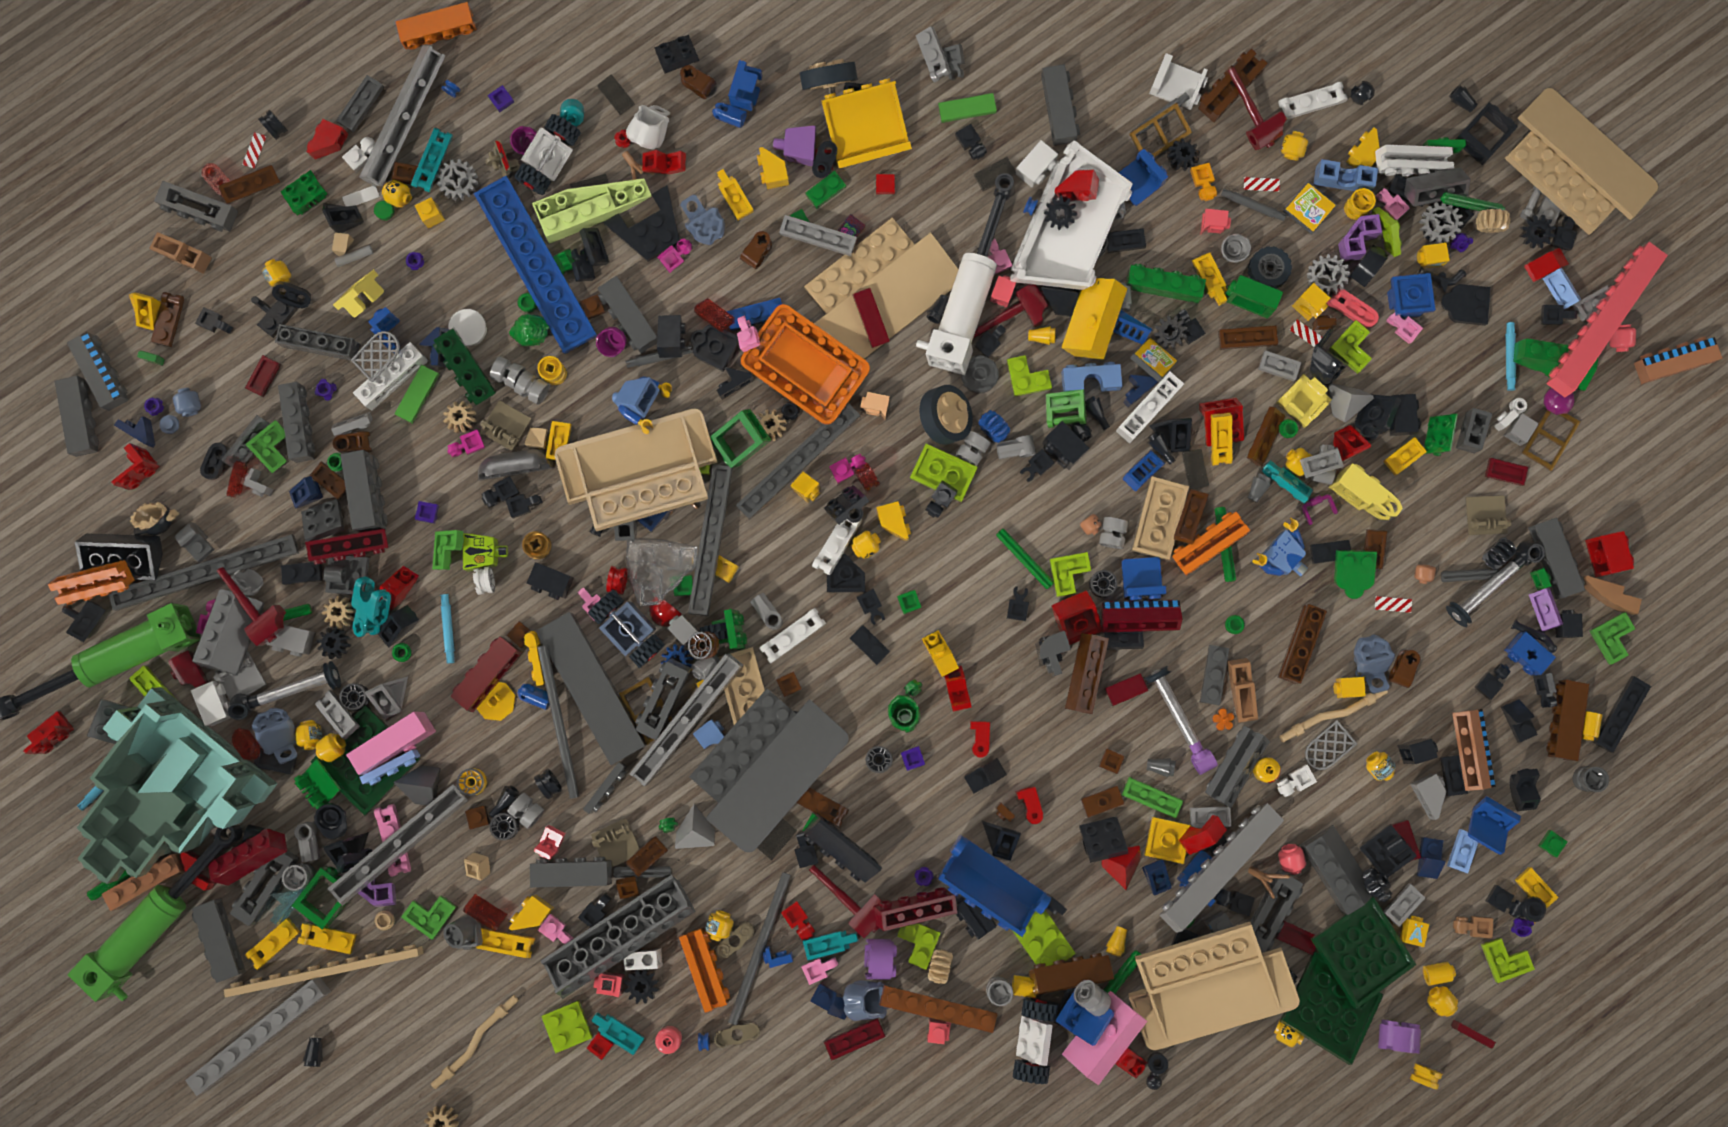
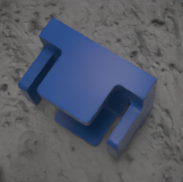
M739 60L728 95L731 106L749 111L753 110V106H756L760 93V88L756 87L757 79L762 80L761 69L747 66L745 61Z
M1431 273L1391 278V289L1387 292L1389 309L1395 310V316L1400 315L1401 318L1408 316L1410 318L1419 317L1423 313L1436 310Z

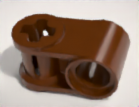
M691 65L684 66L680 70L682 85L693 91L700 98L707 99L717 84L716 81Z
M764 231L757 232L743 250L740 260L752 268L758 269L772 247L769 234ZM760 240H761V241L766 240V243H761V245H760V242H759V241H760Z
M367 431L338 435L332 442L333 448L341 454L360 450L368 453L372 452L369 443V436L371 434ZM347 441V446L344 449H340L341 442Z
M1402 650L1398 653L1388 679L1390 682L1406 688L1411 686L1420 662L1418 652L1415 650ZM1407 655L1409 658H1411L1410 662H1408V659H1406Z

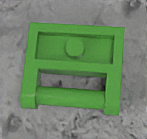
M1083 389L1046 394L1048 428H1054L1061 421L1065 424L1087 423L1085 391ZM1079 412V415L1054 418L1055 413Z

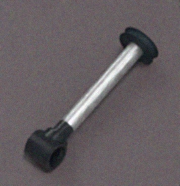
M1521 542L1517 546L1516 557L1461 605L1450 602V606H1446L1448 614L1459 625L1467 627V623H1472L1469 613L1524 565L1528 566L1532 562L1537 563L1541 561L1545 555L1544 547L1533 542Z
M329 661V664H323L324 672L251 697L241 693L236 694L231 698L228 714L235 720H242L249 712L254 711L255 707L328 683L332 690H335L336 686L340 688L341 678L338 669L332 661Z

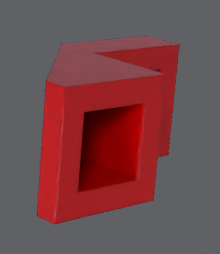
M659 150L643 153V172L675 174L684 172L686 169V153L683 151L665 154Z
M1558 248L1526 264L1524 267L1532 281L1535 282L1557 269L1567 266L1569 263L1561 249Z
M962 665L958 666L959 669L944 676L953 712L972 708Z
M1212 815L1201 829L1190 826L1179 841L1186 852L1191 855L1216 844L1227 829L1218 816Z
M191 850L185 851L180 855L185 872L200 857V855ZM199 874L191 884L206 891L213 889L215 882Z

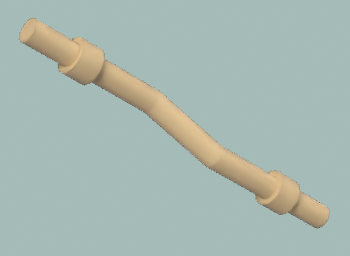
M1388 691L1375 694L1369 692L1365 697H1362L1363 699L1345 709L1319 713L1301 724H1295L1291 727V730L1280 735L1279 738L1284 743L1294 736L1302 735L1306 729L1322 720L1349 716L1366 705L1370 706L1376 703V700L1386 695Z
M515 995L503 1005L500 1004L495 1009V1012L477 1028L467 1051L451 1066L448 1065L444 1068L442 1074L431 1083L434 1089H437L447 1079L450 1080L456 1074L455 1072L473 1056L483 1033L499 1018L507 1015L508 1010L519 1001Z

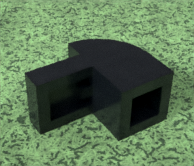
M1373 244L1354 268L1350 277L1365 287L1383 266L1388 254L1382 248L1376 247Z
M1525 768L1517 771V774L1510 776L1511 797L1517 812L1535 810L1540 803L1541 798L1536 788V783L1540 776L1538 769Z

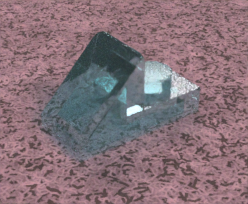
M304 889L271 894L281 904L272 912L274 916L270 921L275 925L281 924L293 911L294 907L292 905Z

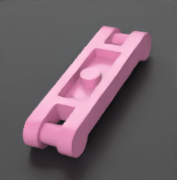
M395 804L388 805L384 809L381 807L374 809V815L383 843L401 828ZM389 815L391 821L386 822L384 816ZM407 852L399 858L401 859L400 865H396L395 862L388 868L390 877L397 876L400 872L407 873L411 871Z

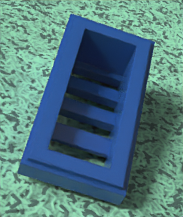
M1120 310L1113 332L1143 344L1152 328ZM1133 327L1137 328L1135 333L1132 332ZM1140 330L1144 331L1141 337L1138 335Z
M1151 450L1126 473L1123 480L1134 491H1137L1165 463ZM1148 458L1156 465L1155 468L1147 461ZM1142 464H1144L1151 472L1149 473V472L1142 466ZM1137 469L1145 476L1144 478L1136 471Z

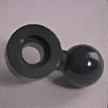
M1155 1052L1147 1059V1065L1152 1074L1147 1077L1146 1084L1151 1090H1158L1161 1087L1162 1079L1159 1075L1168 1068L1166 1057L1162 1053ZM1156 1059L1160 1060L1158 1065H1154Z

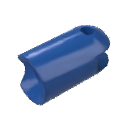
M722 102L715 105L716 108L712 110V113L717 120L742 128L747 116L746 111Z
M523 684L517 692L519 699L544 710H547L550 706L547 691L530 684Z

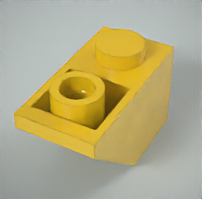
M1375 127L1370 132L1365 131L1359 139L1361 144L1358 147L1354 145L1349 151L1348 155L1350 157L1346 162L1353 168H1357L1359 165L1371 167L1375 163V151L1380 148L1378 133Z
M760 147V154L757 155L758 165L763 166L764 172L760 173L762 184L766 183L767 189L789 185L785 161L765 148Z
M802 472L790 485L791 489L807 503L811 500L814 502L821 494L819 492L821 490L820 484L805 472Z
M899 501L876 507L881 528L907 541L911 531L909 524L904 523L903 517L906 516L904 506H900Z
M939 630L922 638L930 657L942 677L959 669L950 648Z
M537 894L531 897L527 896L521 904L523 909L520 913L516 912L511 918L510 922L512 924L509 929L518 930L540 926L554 907Z

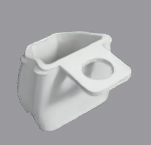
M645 105L639 106V111L634 114V118L626 129L627 138L631 142L647 149L655 150V148H660L665 138L669 122L667 116L670 115V112L657 105L650 107Z

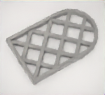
M378 332L371 337L351 361L371 382H374L399 354V340L390 332ZM382 334H388V340H382ZM373 342H379V350H373ZM382 342L388 343V350H382ZM391 343H396V350H391ZM364 352H370V359H364ZM373 352H379V359H373ZM382 352H388V359H382ZM391 352H395L394 356L391 358ZM356 361H361L362 367ZM364 361H370L371 369H364ZM373 362H379L380 369H373ZM365 371H371V377Z
M1336 720L1308 744L1305 750V759L1312 768L1325 770L1333 766L1354 748L1357 743ZM1335 725V731H1328ZM1338 726H1339L1344 732H1339V731H1337ZM1328 733H1334V741L1327 740ZM1325 734L1324 740H1320L1319 738ZM1337 734H1344V742L1337 741ZM1347 736L1352 742H1346ZM1317 742H1324V749H1317ZM1327 742L1334 743L1333 750H1326ZM1337 743L1343 744V751H1336ZM1346 744H1351L1352 746L1346 750ZM1308 750L1314 751V758H1308ZM1317 751L1323 752V759L1316 758ZM1326 752L1333 753V760L1326 759ZM1336 753H1342L1338 758H1336ZM1316 761H1323V767H1316ZM1326 762H1332L1331 764L1325 767Z

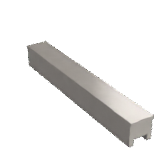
M430 45L422 46L359 178L374 187L383 186L445 58L444 54L435 51Z
M730 653L725 654L631 771L630 775L640 781L643 786L648 785L743 667V664Z
M451 785L327 889L343 906L468 801L467 798L456 786Z

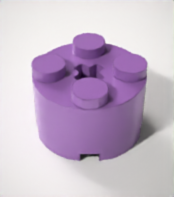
M866 939L868 945H865L864 967H868V973H865L866 979H891V977H895L896 965H893V957L897 955V947L894 945V942L891 939Z
M1381 1020L1378 1048L1420 1054V1025L1401 1022L1400 1026V1022Z

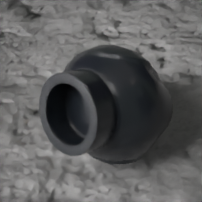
M1531 896L1522 901L1521 912L1525 919L1536 923L1544 918L1546 905L1540 898Z

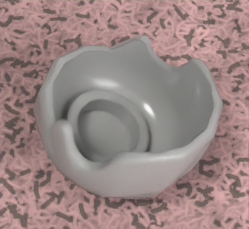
M1240 234L1227 236L1221 246L1223 257L1232 263L1244 261L1251 251L1249 239Z
M254 570L236 571L231 578L240 590L244 592L245 596L255 595L263 586V578Z

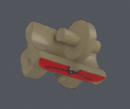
M500 139L495 140L493 151L488 152L489 158L485 160L486 165L493 166L494 171L500 168L502 176L509 178L510 173L516 172L519 169L517 159L507 160L506 157L513 155V147L510 143H501Z

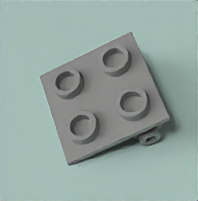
M246 652L238 675L214 671L216 674L213 676L216 682L220 681L223 684L230 701L236 694L250 695L267 685L249 652Z

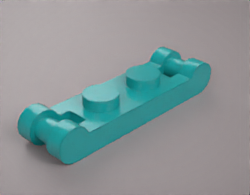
M436 127L433 129L412 179L411 186L424 188V191L431 192L436 175L452 142V133L441 132V129ZM425 176L428 177L427 181L421 180V177Z

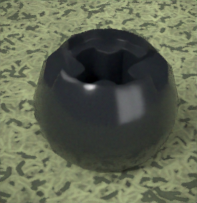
M1362 81L1359 86L1355 85L1352 88L1350 96L1356 104L1364 105L1365 101L1371 100L1374 97L1375 89L1368 81Z

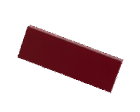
M871 288L852 294L871 348L890 342Z
M875 1018L825 1040L824 1044L832 1061L886 1037L879 1019Z

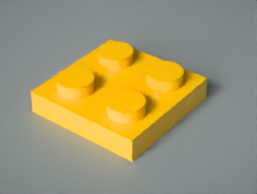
M1152 817L1144 855L1184 864L1186 850L1179 839L1191 825Z

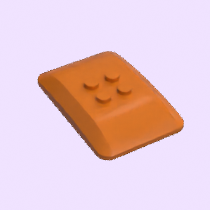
M785 304L775 308L758 332L760 345L744 352L741 357V364L746 370L825 425L832 424L837 419L870 371L869 363Z

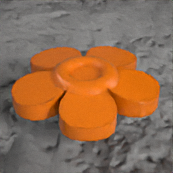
M1223 708L1218 710V714L1213 715V722L1217 723L1216 728L1219 731L1224 730V728L1230 730L1233 727L1232 722H1230L1234 719L1233 713H1227L1226 709Z

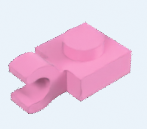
M1385 188L1375 196L1381 203L1385 204L1381 209L1387 212L1394 220L1399 219L1410 209L1398 194L1392 197Z
M994 238L990 247L992 255H989L987 258L997 264L996 275L1010 269L1012 263L1006 250H999L997 241Z
M1395 312L1386 320L1390 325L1397 327L1395 333L1408 344L1412 343L1423 329L1409 316L1402 319L1399 315L1395 316Z
M745 316L739 317L738 324L742 331L737 333L740 349L746 352L759 346L760 341L757 329L754 326L751 327L750 320L746 321Z
M584 587L578 591L580 597L586 602L582 608L587 613L601 599L597 594L591 597Z
M552 914L548 915L538 929L539 932L553 942L558 938L562 943L567 944L574 939V937L564 931L566 924Z
M836 957L823 963L818 958L802 965L809 985L828 977L826 971L838 966Z

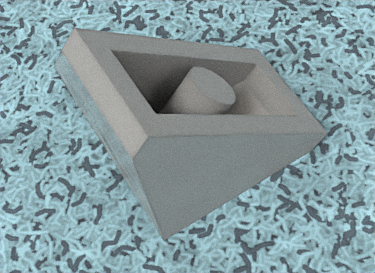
M1333 383L1328 385L1329 395L1332 399L1330 401L1332 414L1335 418L1345 423L1374 399L1373 395L1360 389Z
M408 676L380 684L365 692L384 719L402 711Z
M693 804L676 832L675 849L715 846V829L695 804Z

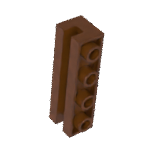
M1250 49L1247 54L1243 52L1236 60L1238 63L1234 66L1246 89L1265 70L1268 64L1263 58L1260 61L1255 58L1257 53L1253 49ZM1227 70L1224 73L1226 76L1222 80L1219 78L1212 85L1213 90L1210 93L1205 92L1199 100L1201 103L1198 109L1214 123L1240 96Z
M1310 604L1302 607L1277 678L1293 684H1301L1327 613L1326 610Z
M1081 633L1065 709L1093 714L1109 638Z
M1559 680L1556 684L1557 706L1552 707L1554 715L1553 721L1549 726L1551 736L1546 746L1547 757L1579 761L1590 684L1571 680Z
M1102 953L1090 955L1088 959H1083V956L1072 958V962L1065 963L1064 960L1054 961L1053 965L1046 966L1045 963L1034 965V969L1029 971L1030 979H1033L1035 985L1033 987L1034 996L1076 988L1084 980H1090L1095 984L1113 980L1114 975L1109 955L1102 956Z

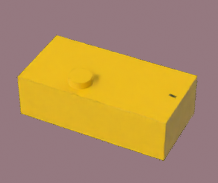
M1096 278L1093 286L1081 290L1061 348L1074 357L1104 359L1128 288L1115 279Z

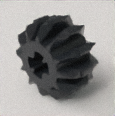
M1181 138L1180 142L1174 141L1173 146H1170L1168 149L1170 153L1167 159L1172 160L1170 166L1176 164V171L1180 167H1182L1183 171H1186L1188 167L1190 169L1194 167V163L1199 161L1197 156L1200 154V150H1195L1197 144L1191 145V139L1185 142L1184 138Z
M1503 537L1483 554L1482 560L1485 561L1488 567L1496 570L1516 553L1517 548L1513 542Z
M328 627L326 628V633H320L323 638L316 641L321 643L317 649L323 650L322 656H328L329 659H334L335 657L340 659L342 658V653H348L345 648L351 647V644L346 642L350 640V636H345V630L340 631L337 627H334L332 630Z

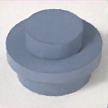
M166 415L160 420V429L166 434H173L179 429V420L173 415Z

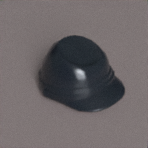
M327 803L317 809L314 816V824L324 837L337 839L345 835L348 828L347 816L341 806Z

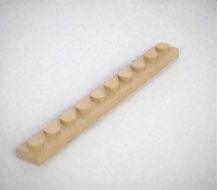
M415 944L404 946V950L388 949L384 951L385 954L378 956L377 952L366 954L364 959L358 960V956L347 958L345 963L339 964V960L326 963L327 966L322 968L318 964L307 967L308 971L301 972L300 969L288 971V975L281 976V973L272 974L266 980H262V977L250 979V983L243 984V981L230 984V988L224 989V995L226 998L417 957L424 954L422 946L416 947Z

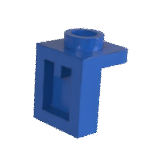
M767 946L765 948L766 952H763L765 964L769 963L770 968L791 963L794 960L792 952L787 953V950L776 952L774 957L770 946Z

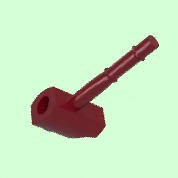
M1235 67L1230 68L1227 71L1255 124L1253 128L1246 131L1249 142L1255 150L1262 149L1265 146L1267 148L1275 144L1274 140L1283 135V125L1287 117L1280 111L1263 120Z
M1029 284L1017 291L1016 297L1019 303L976 328L973 338L980 336V334L1025 311L1034 327L1043 323L1042 315L1048 308L1043 291H1039L1035 284Z
M219 568L217 572L223 579L222 581L227 584L235 598H237L240 605L253 621L244 628L250 640L256 646H263L267 642L271 643L276 640V635L284 629L283 618L286 611L280 605H273L260 615L225 568Z
M187 650L171 658L168 661L173 670L171 675L175 680L178 679L180 685H193L195 688L209 683L200 665L192 662L194 658L192 651Z
M815 865L809 869L855 915L848 924L865 939L871 931L875 933L879 929L875 922L873 906L880 904L883 900L876 893L861 908L839 886L837 887L823 871Z

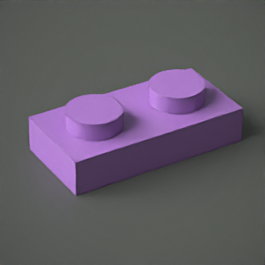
M1550 588L1529 594L1542 631L1563 625Z

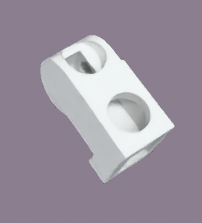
M661 948L635 951L624 958L625 970L658 969L663 966Z

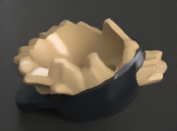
M159 502L144 503L136 509L137 512L133 513L134 515L131 516L130 522L134 525V534L136 536L144 533L155 536L167 531L173 520L179 515V512L175 509L170 510L169 507Z

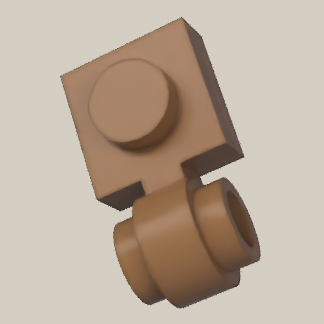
M1456 916V920H1453V928L1455 933L1467 934V930H1469L1472 937L1492 938L1494 919L1471 916L1470 923L1467 917Z

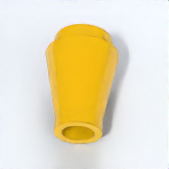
M1049 326L1029 330L1028 341L1051 345V343L1056 341V328Z
M1116 926L1114 933L1105 946L1107 947V953L1121 957L1122 953L1125 952L1127 929Z

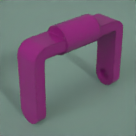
M1330 495L1316 496L1309 499L1308 503L1302 505L1301 509L1309 525H1312L1313 522L1306 507L1315 506L1322 503L1325 499L1328 500L1335 515L1338 514Z

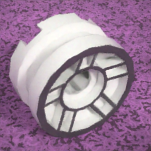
M490 566L484 567V569L474 568L476 573H473V581L476 584V593L478 595L485 592L494 593L495 578L492 568Z

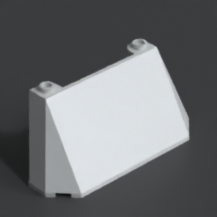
M1072 141L1064 150L1065 157L1057 161L1058 163L1052 170L1012 264L1011 271L1014 274L1011 275L1010 281L1080 290L1093 286L1096 281L1093 268L1119 206L1131 197L1132 191L1130 189L1132 183L1082 147L1078 142ZM1094 169L1099 178L1096 199L1071 201L1070 205L1076 204V207L1072 209V211H1077V215L1072 216L1075 222L1071 223L1069 221L1068 229L1061 225V230H1058L1056 224L1051 228L1052 221L1045 222V218L1049 215H1045L1044 210H1049L1046 203L1052 204V197H1055L1057 201L1059 200L1054 192L1055 188L1075 171ZM1064 209L1056 210L1057 216L1065 215Z

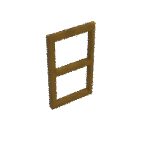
M1175 103L1129 133L1140 152L1143 148L1135 134L1153 123L1164 143L1163 147L1152 153L1156 157L1172 146L1174 141H1180L1181 138L1188 136L1192 131L1178 104ZM1174 109L1186 132L1168 142L1157 120Z
M1546 410L1523 449L1522 454L1552 471L1579 426L1580 421L1568 414H1559L1574 424L1563 442L1541 429L1551 413ZM1538 433L1561 446L1551 464L1528 451Z
M649 677L619 693L634 723L639 714H634L624 695L645 683H648L651 688L653 683ZM660 698V700H659V702H658L656 708L659 707V706H661V708H663L664 703H663V701H662L661 698ZM670 715L668 721L671 723L673 719ZM640 733L647 745L654 741V739H648L646 735Z

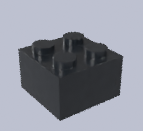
M1063 421L1045 437L1042 443L1044 445L1043 449L1049 455L1053 454L1058 459L1057 463L1063 469L1067 468L1068 470L1089 450V447Z

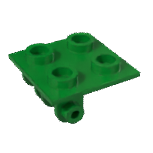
M311 170L280 191L293 213L297 216L303 215L309 210L306 205L311 209L313 208L310 204L311 201L317 205L314 199L319 203L326 199V195H328Z
M1458 414L1429 418L1426 440L1424 442V449L1427 451L1425 454L1433 453L1434 456H1441V453L1451 451Z
M318 759L302 775L294 778V784L297 785L300 791L304 789L301 792L302 794L309 792L305 798H309V803L316 809L321 805L327 804L341 790Z

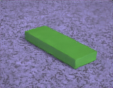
M993 93L938 103L941 123L995 114L997 112Z
M421 364L394 414L413 424L440 374Z
M1128 777L1121 794L1173 818H1177L1183 800L1131 777Z

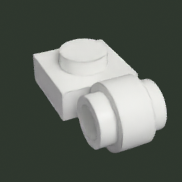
M365 137L360 142L361 149L355 145L342 158L357 172L366 164L368 160L366 155L371 153L376 141L373 138Z
M1516 398L1509 404L1510 411L1508 413L1504 411L1496 418L1498 422L1494 427L1498 431L1506 428L1519 414L1527 409V402L1524 399Z
M1305 764L1289 773L1292 780L1287 778L1279 780L1277 782V789L1280 794L1286 797L1295 792L1293 789L1295 786L1298 791H1302L1317 781L1309 766Z

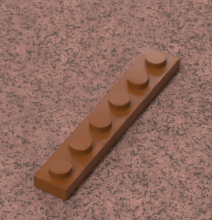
M886 985L883 987L879 1003L880 1006L990 1033L994 1031L998 1014Z

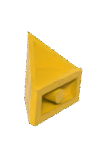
M134 292L129 294L135 312L136 326L154 331L161 302L151 296Z

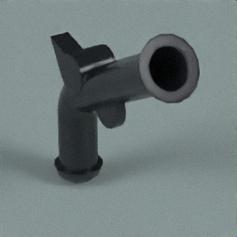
M1420 267L1417 273H1431L1432 281L1438 282V287L1443 289L1444 292H1446L1447 286L1455 285L1463 277H1466V272L1462 269L1452 278H1447L1444 272L1436 274L1425 270L1423 267Z
M1515 619L1511 629L1527 632L1534 639L1542 641L1550 653L1557 651V646L1545 634V631L1532 629Z

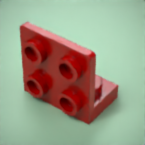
M1237 398L1199 403V411L1204 416L1207 446H1211V415L1231 413L1232 443L1244 440L1243 405Z
M129 443L124 449L128 453L126 455L127 458L134 464L112 480L111 483L114 486L133 490L140 486L142 480L154 475L155 470L160 466L147 449Z
M57 711L27 735L32 744L25 748L23 752L25 754H47L54 749L55 744L66 740L74 728L62 712Z

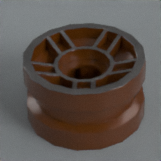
M696 632L689 639V652L697 659L712 658L718 653L719 640L712 632Z

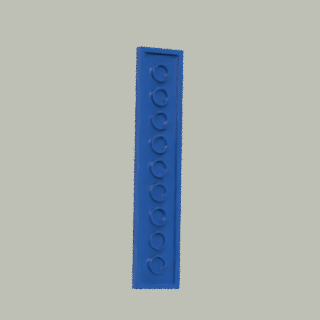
M504 176L473 193L563 353L566 354L597 337L595 330L508 177Z

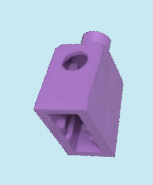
M816 126L785 129V139L774 138L773 150H784V160L813 166Z

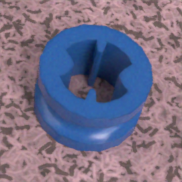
M446 80V85L442 86L441 89L448 95L456 98V92H460V88L451 81Z
M1029 197L1023 213L1028 212L1032 216L1038 200L1034 201L1032 197Z
M706 1032L705 1035L698 1033L699 1051L703 1049L710 1050L709 1032Z

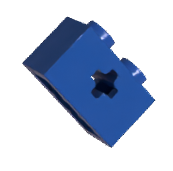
M1527 632L1518 633L1504 649L1508 653L1507 656L1512 661L1520 663L1523 666L1522 669L1531 676L1542 675L1556 658Z

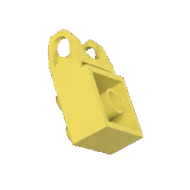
M1352 463L1342 469L1329 486L1331 490L1356 509H1364L1380 520H1389L1390 517H1396L1403 509L1400 501L1385 489L1377 478L1367 475L1365 470L1358 464L1354 465ZM1390 502H1393L1397 505V511L1395 513L1393 506Z

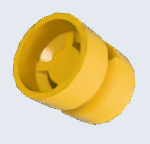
M1366 188L1356 190L1345 202V214L1353 220H1357L1360 216H1366L1375 206V195Z
M546 356L538 363L539 375L550 385H560L565 381L567 371L558 358Z

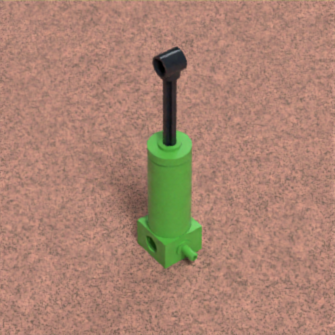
M170 603L147 614L149 620L73 655L71 658L73 670L18 696L6 695L0 697V721L18 715L22 706L74 681L80 680L83 685L91 688L167 651L179 652L200 642L201 635L196 633L197 626L188 606Z
M236 824L224 829L218 827L215 832L214 842L171 889L164 885H156L97 951L86 954L67 974L91 999L97 1002L116 995L121 1001H125L128 998V995L121 987L133 975L129 970L186 909V904L180 895L223 848H228L233 842H237L241 838L242 828L240 825ZM227 829L231 831L230 838L226 834Z

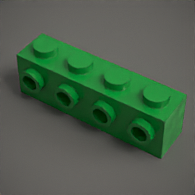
M1142 264L1131 265L1126 278V285L1130 286L1132 291L1199 303L1203 298L1206 279H1201L1199 275L1186 276L1179 271L1166 272L1158 267L1153 269L1145 268V265Z

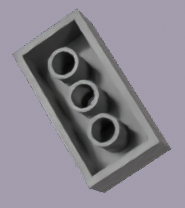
M364 450L340 454L352 530L360 533L380 529L386 530L388 519L383 512L385 500L380 493L382 481L377 474V469H379L377 458Z

